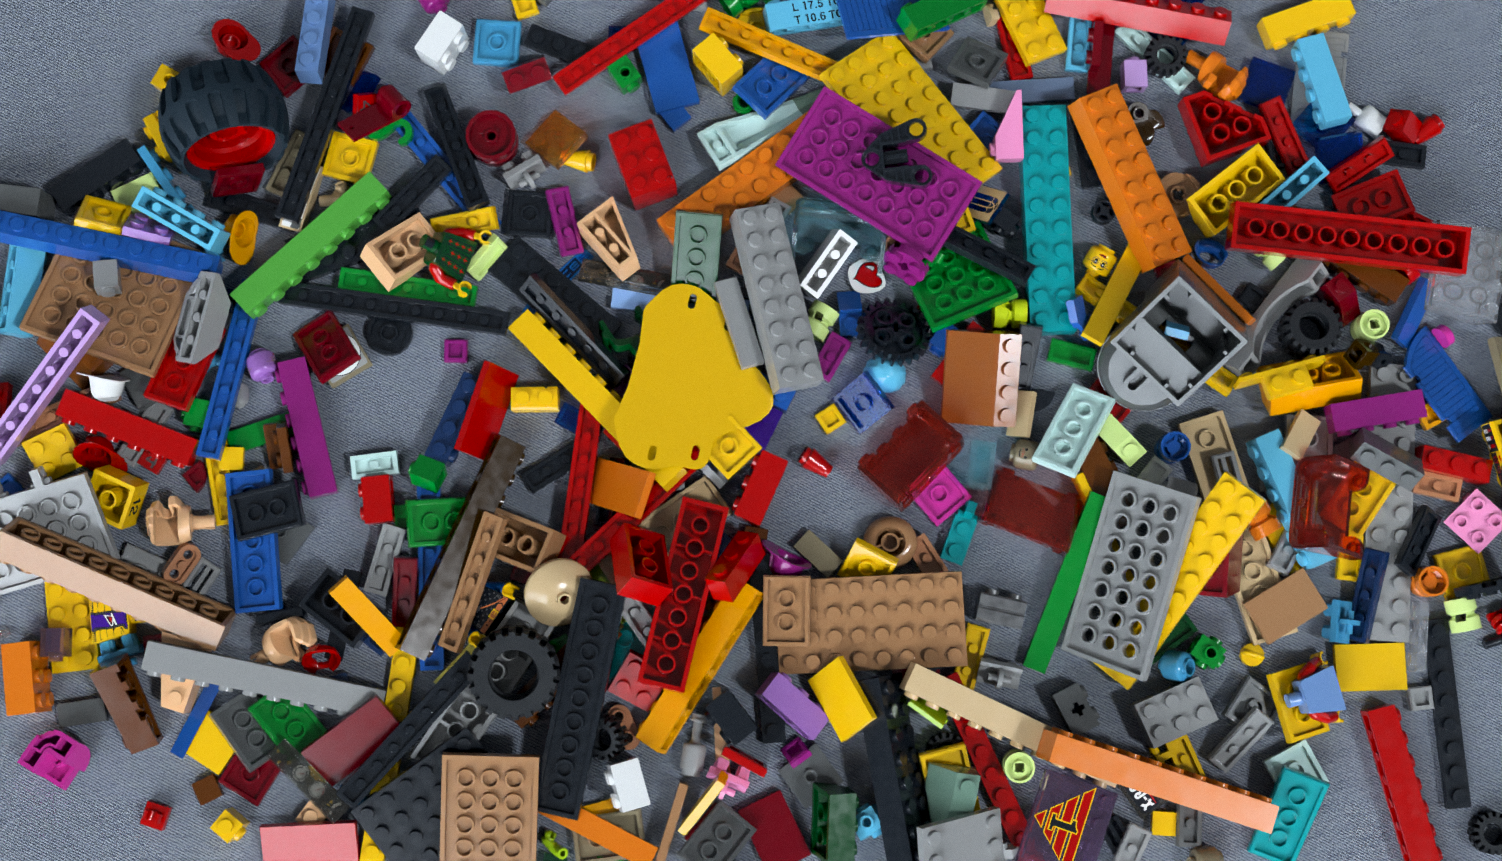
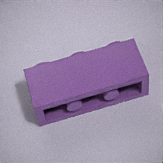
M784 672L770 673L754 695L805 740H814L829 721L821 704L813 703L808 698L809 694L800 687L796 688L791 683L792 679Z

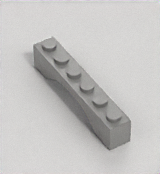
M1296 258L1252 315L1256 321L1251 326L1246 324L1248 342L1223 365L1224 368L1237 377L1246 372L1255 373L1261 365L1264 341L1276 320L1293 304L1316 293L1330 274L1321 261Z

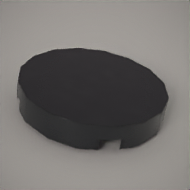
M371 318L367 325L366 336L374 351L384 356H395L401 354L409 347L412 342L413 329L411 323Z

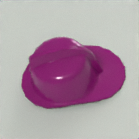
M762 540L763 546L771 552L769 567L774 575H800L803 569L812 567L811 563L803 557L788 552L771 541Z

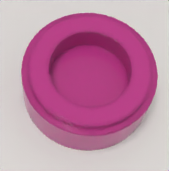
M1440 324L1432 329V334L1443 348H1447L1454 343V334L1447 326Z

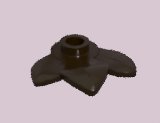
M1134 102L1128 106V109L1144 145L1149 146L1154 139V129L1165 127L1164 119L1157 110L1148 109L1142 102ZM1137 109L1141 111L1139 118L1135 115Z

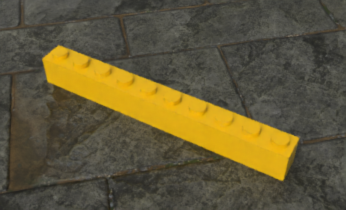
M527 309L508 329L618 441L614 427V417L622 398L614 390L609 392L604 387L607 383L598 374L594 377L589 372L591 366L583 358L578 361L573 356L576 351L568 343L563 345L559 341L561 336L552 327L548 330L543 325L546 321L538 312L532 314ZM654 445L650 446L647 455L648 460L651 461L654 460L657 451ZM677 466L659 469L644 468L646 471L656 474L655 480L666 492L688 473L683 467Z

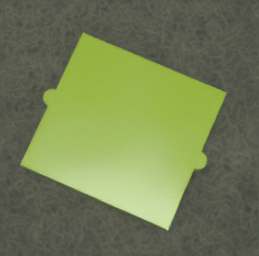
M918 697L917 701L910 698L907 705L940 729L948 722L945 709L939 707L937 711L926 706V700Z

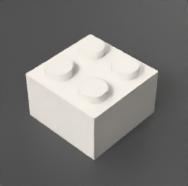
M439 11L414 48L423 63L445 75L447 71H451L454 68L459 53H463L468 47L469 37L463 24L444 12Z
M637 757L606 765L608 770L604 771L607 785H612L614 791L613 794H610L614 808L624 813L651 805Z

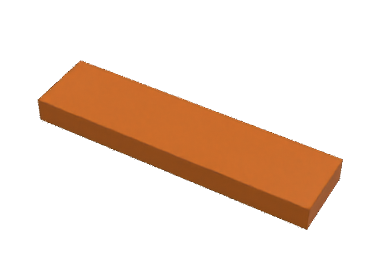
M1187 254L1182 259L1248 326H1251L1256 321L1192 256Z

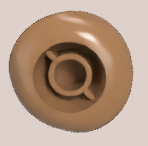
M884 516L878 518L868 526L864 534V541L899 559L894 569L907 564L917 548V537L913 527L899 517Z

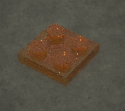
M554 110L525 143L535 153L559 170L589 136L557 110Z

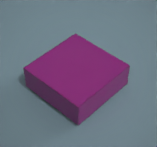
M444 339V363H468L469 341Z
M799 736L780 749L793 769L812 756V753Z

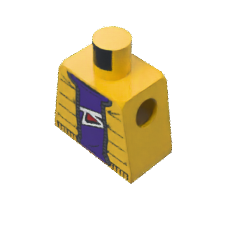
M89 600L92 644L117 640L124 635L136 633V623H144L135 620L131 615L124 612L113 611L110 606Z

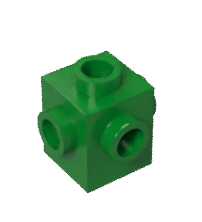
M1197 634L1186 652L1194 659L1195 665L1205 671L1206 668L1215 669V667L1219 668L1225 660L1224 653L1226 649L1221 646L1222 642L1214 636L1210 635L1208 638L1204 634Z

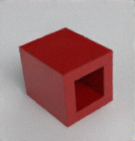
M1390 109L1382 129L1393 141L1414 144L1423 123L1411 110Z

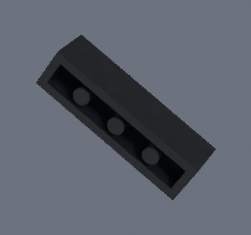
M125 138L49 188V191L61 209L72 216L75 215L78 207L81 206L85 195L103 199L104 194L122 186L128 178L141 174L143 168L147 165L133 143Z

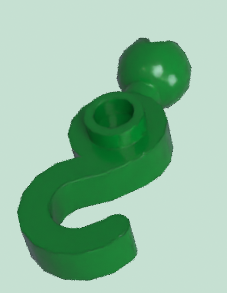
M401 118L368 136L374 141H382L390 136L396 128L403 127L405 128V135L398 140V143L404 147L412 141L414 130L407 120Z

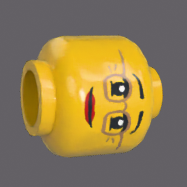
M1101 243L1098 246L1092 245L1082 261L1083 265L1087 268L1085 272L1096 279L1099 275L1103 277L1108 276L1117 262V258L1114 256L1115 251Z

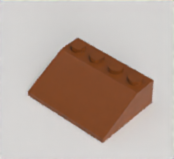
M946 329L940 422L991 427H1015L1022 334L1014 331Z

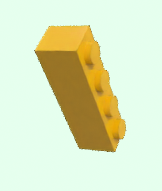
M1312 0L1263 17L1256 25V28L1266 50L1272 48L1279 50L1287 46V43L1296 42L1297 39L1308 37L1310 34L1326 33L1330 30L1329 28L1335 26L1342 28L1350 24V20L1356 14L1351 0Z

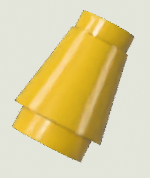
M590 150L563 151L561 163L562 165L588 173L595 169L596 154L591 153Z

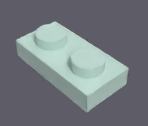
M396 450L350 456L353 480H360L361 477L400 474L398 451Z

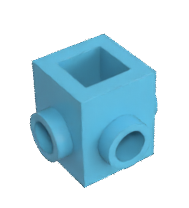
M866 803L856 810L858 812L856 815L858 831L855 833L860 841L870 836L875 839L882 835L877 804L870 806L869 803Z

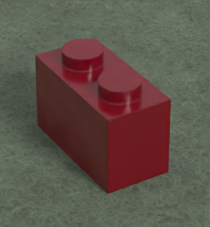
M544 55L501 70L509 94L553 79Z

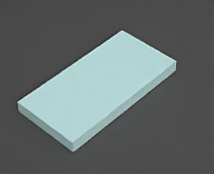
M1072 383L1032 456V462L1076 478L1116 403L1115 398Z

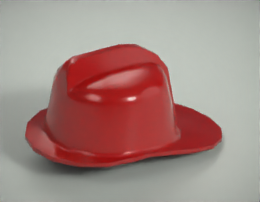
M222 19L213 25L211 30L212 38L220 54L234 60L244 59L253 61L259 57L261 52L259 42L239 22L232 19Z
M87 436L84 443L78 444L72 452L73 458L77 463L92 471L95 468L111 465L126 473L128 471L124 458L114 452L113 444L104 437Z

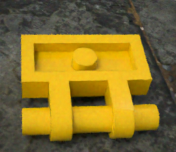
M1187 734L1164 744L1166 747L1164 752H1160L1158 747L1155 749L1148 748L1152 755L1150 759L1165 763L1164 760L1171 758L1174 767L1204 777L1206 776Z

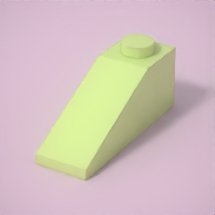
M1110 413L1098 435L1127 466L1131 467L1147 451Z

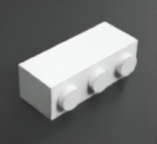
M832 229L798 276L802 292L810 298L818 299L858 242L841 229Z

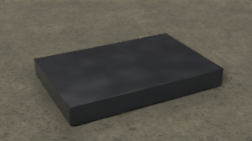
M297 479L229 496L238 542L307 525Z

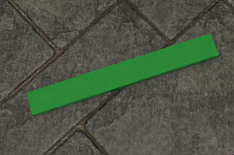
M1089 491L1022 662V665L1044 674L1046 672L1083 576L1105 501V496Z

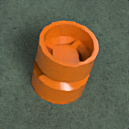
M1267 501L1249 524L1250 528L1248 531L1255 541L1272 534L1282 527L1276 515L1270 514L1271 507Z
M1438 566L1419 567L1416 575L1411 577L1410 591L1418 597L1442 595L1449 586L1448 575Z

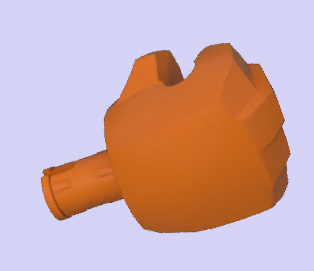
M1192 49L1188 51L1186 63L1200 70L1198 81L1207 92L1212 93L1214 97L1229 102L1236 100L1241 95L1249 75L1246 66L1239 72L1226 65V57L1217 51H1213L1207 58Z

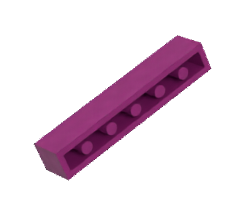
M304 356L277 362L278 369L274 370L277 383H282L284 390L280 392L283 406L287 405L289 414H285L288 428L293 427L294 436L290 437L293 450H298L300 457L296 459L299 473L303 472L305 481L301 482L304 495L309 494L311 500L337 494L336 480L307 360Z

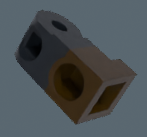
M1357 338L1343 355L1356 370H1361L1364 365L1373 366L1378 370L1382 367H1387L1392 361V355L1385 351L1381 343Z

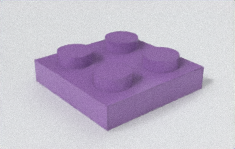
M135 213L130 214L123 225L121 235L169 246L176 231L154 219H150L146 214Z

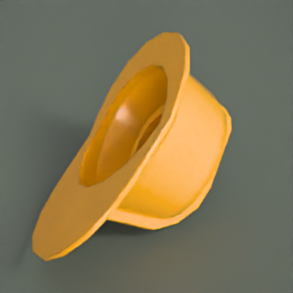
M250 210L243 211L239 215L231 214L224 223V230L231 233L227 240L230 247V255L238 265H246L250 262L255 250L259 223L256 214Z

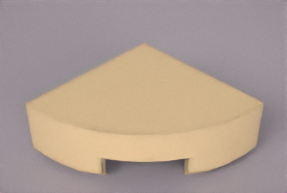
M992 3L984 6L982 10L986 26H994L1000 19L997 9H993Z

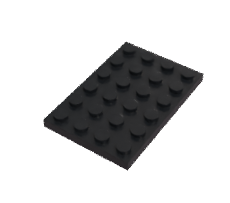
M468 726L461 729L361 801L354 809H351L350 812L389 861H440L443 752L488 753Z

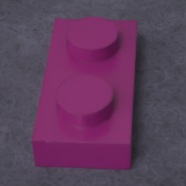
M833 331L818 355L824 381L830 383L852 342Z

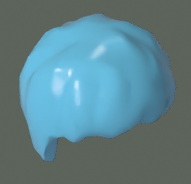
M872 357L863 368V376L869 389L878 393H891L899 390L905 384L906 368L904 365L900 367L898 362H894V365L890 366L888 360L881 364L880 357L875 360Z

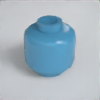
M1167 650L1159 660L1158 668L1165 679L1184 682L1194 674L1195 662L1191 655L1185 651Z

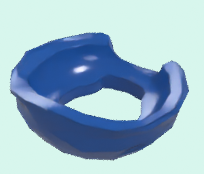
M1200 238L1196 241L1193 248L1194 259L1198 264L1208 269L1220 267L1228 257V252L1224 246L1218 241L1209 238ZM1200 253H1210L1218 263L1204 261L1200 257Z

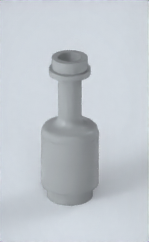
M692 713V718H690L693 721L692 736L689 742L683 744L680 768L682 769V775L700 777V771H703L706 746L701 744L700 739L703 722H707L705 715Z

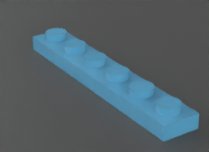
M145 145L138 148V153L163 190L167 192V196L171 200L175 197L186 203L184 200L187 197L185 192L179 185L175 186L171 181L174 179V176L167 167L163 168L159 161L162 159L157 155L154 148L150 150ZM187 204L185 208L192 211L195 207L192 204ZM204 248L207 254L220 256L222 262L225 261V258L222 255L224 250H222V252L219 254Z

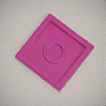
M943 462L907 491L909 496L936 527L972 497Z

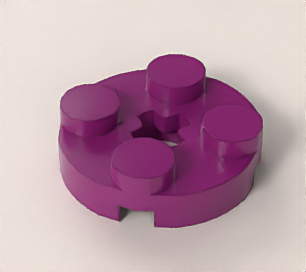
M895 244L889 246L883 257L885 262L884 270L903 279L910 286H915L917 282H921L929 271L928 263L925 266L922 262L924 257L921 253L903 244L899 247H894Z

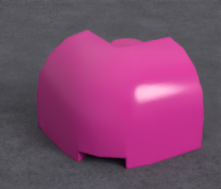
M54 729V731H48L42 735L37 734L17 763L66 791L79 770L85 772L91 755L90 749L70 735Z

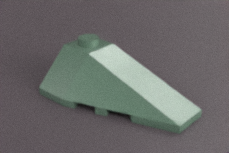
M928 762L925 790L931 823L974 811L981 777L975 768Z

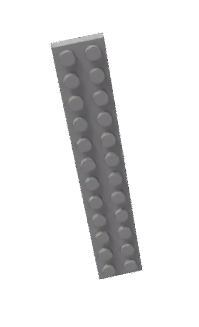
M1389 364L1387 367H1382L1378 370L1373 366H1368L1367 398L1416 390L1415 384L1417 379L1416 377L1409 378L1403 370L1404 365ZM1399 422L1395 428L1383 429L1381 425L1375 426V431H1371L1414 455L1415 424L1406 426L1405 422ZM1396 484L1363 534V552L1364 548L1368 547L1390 553L1370 640L1409 643L1411 577L1395 566L1394 562L1412 525L1413 493L1412 490L1408 491Z

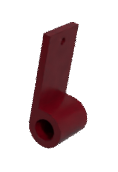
M392 84L384 85L377 92L376 104L338 122V126L353 142H356L406 116L411 109V103Z

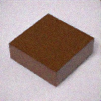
M215 773L191 784L201 806L224 795Z

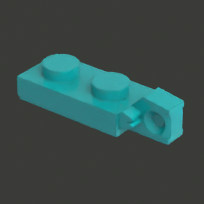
M968 500L963 511L958 509L957 513L954 514L939 555L941 559L962 566L977 525L978 516L974 515L978 503Z

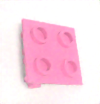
M1476 488L1471 494L1467 493L1462 500L1464 501L1443 522L1479 554L1502 531V511Z

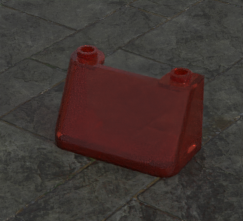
M1337 454L1309 456L1300 459L1295 468L1289 529L1290 545L1303 551L1348 560H1362L1363 543L1357 537L1348 536L1352 492H1359L1366 488L1369 482L1370 469Z
M1002 467L1001 470H995L980 509L977 523L993 527L996 525L995 528L998 530L1002 529L1041 544L1045 548L1051 547L1052 552L1065 555L1069 553L1083 502L1080 500L1081 496L1071 492H1067V495L1016 476L1014 470Z

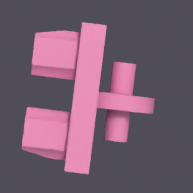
M718 757L714 765L710 766L706 778L714 780L721 770L727 773L730 762ZM738 766L735 775L727 773L728 779L719 793V799L722 800L725 794L734 797L736 790L745 794L748 789L750 770L743 766Z

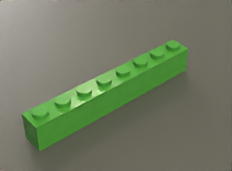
M369 171L233 290L230 296L251 318L255 319L262 316L268 310L267 307L284 297L286 290L291 286L299 284L303 279L302 276L309 270L316 269L326 255L333 254L343 240L350 239L361 224L365 225L368 223L378 209H383L390 202L392 196Z

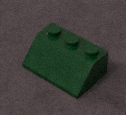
M813 782L811 853L821 861H855V855H857L855 832L858 831L856 809L859 807V798L857 793L849 787Z

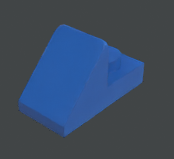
M856 291L836 292L840 336L843 338L857 337V322L862 314L860 293Z

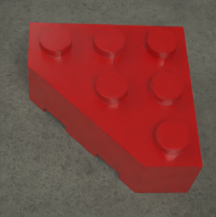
M1205 90L1183 97L1177 105L1201 168L1245 153L1257 143L1260 146H1264L1272 139L1264 117L1256 113H1249L1243 110L1242 107L1227 100L1223 101L1214 97L1212 93Z

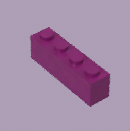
M1422 389L1334 403L1323 407L1328 433H1337V437L1351 435V430L1361 429L1362 427L1371 432L1375 431V426L1382 425L1383 429L1397 427L1399 422H1405L1406 426L1418 424L1421 418L1427 417Z

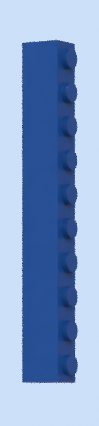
M0 210V243L91 262L117 259L120 268L192 283L198 278L200 271L222 274L223 264L220 256Z

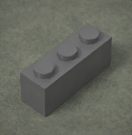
M1363 427L1348 444L1350 459L1408 491H1411L1425 475L1421 459Z

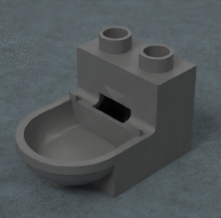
M1178 259L1145 291L1144 301L1106 338L1100 348L1097 360L1099 381L1109 397L1115 398L1117 404L1130 410L1154 411L1162 409L1171 403L1179 407L1248 342L1246 325L1231 308ZM1165 319L1189 326L1190 333L1187 340L1192 345L1186 351L1178 346L1169 336L1165 335L1164 331L1159 327Z

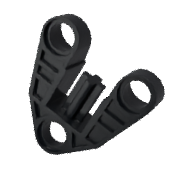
M913 118L881 133L863 152L861 157L863 166L888 184L910 188L928 187L933 180L931 169L926 165L886 168L887 165L908 163L907 149L884 152V149L903 147L922 141L927 134L925 122L920 118ZM915 123L923 126V132L918 136L910 133V127ZM870 153H875L879 156V161L874 166L866 163V157ZM919 170H925L928 172L929 178L923 183L918 182L915 179L916 173Z

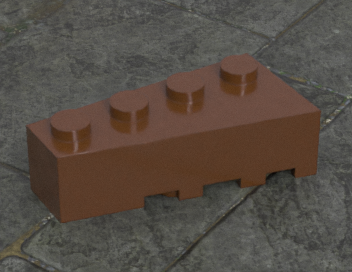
M128 653L100 662L89 675L122 735L124 746L130 750L131 754H135L159 745L163 735Z

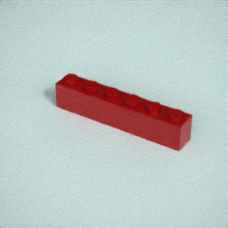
M65 389L55 415L62 417L61 421L72 426H75L76 423L84 426V431L96 435L99 431L106 434L105 439L116 443L122 440L128 443L127 447L139 452L141 449L150 451L149 456L162 460L163 457L172 460L170 464L184 469L185 465L193 466L197 457L196 451L200 439L109 403L98 401L96 398L73 389Z

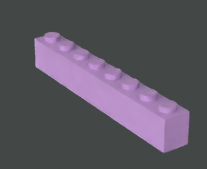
M93 305L80 308L0 418V466L6 463L110 321V318Z

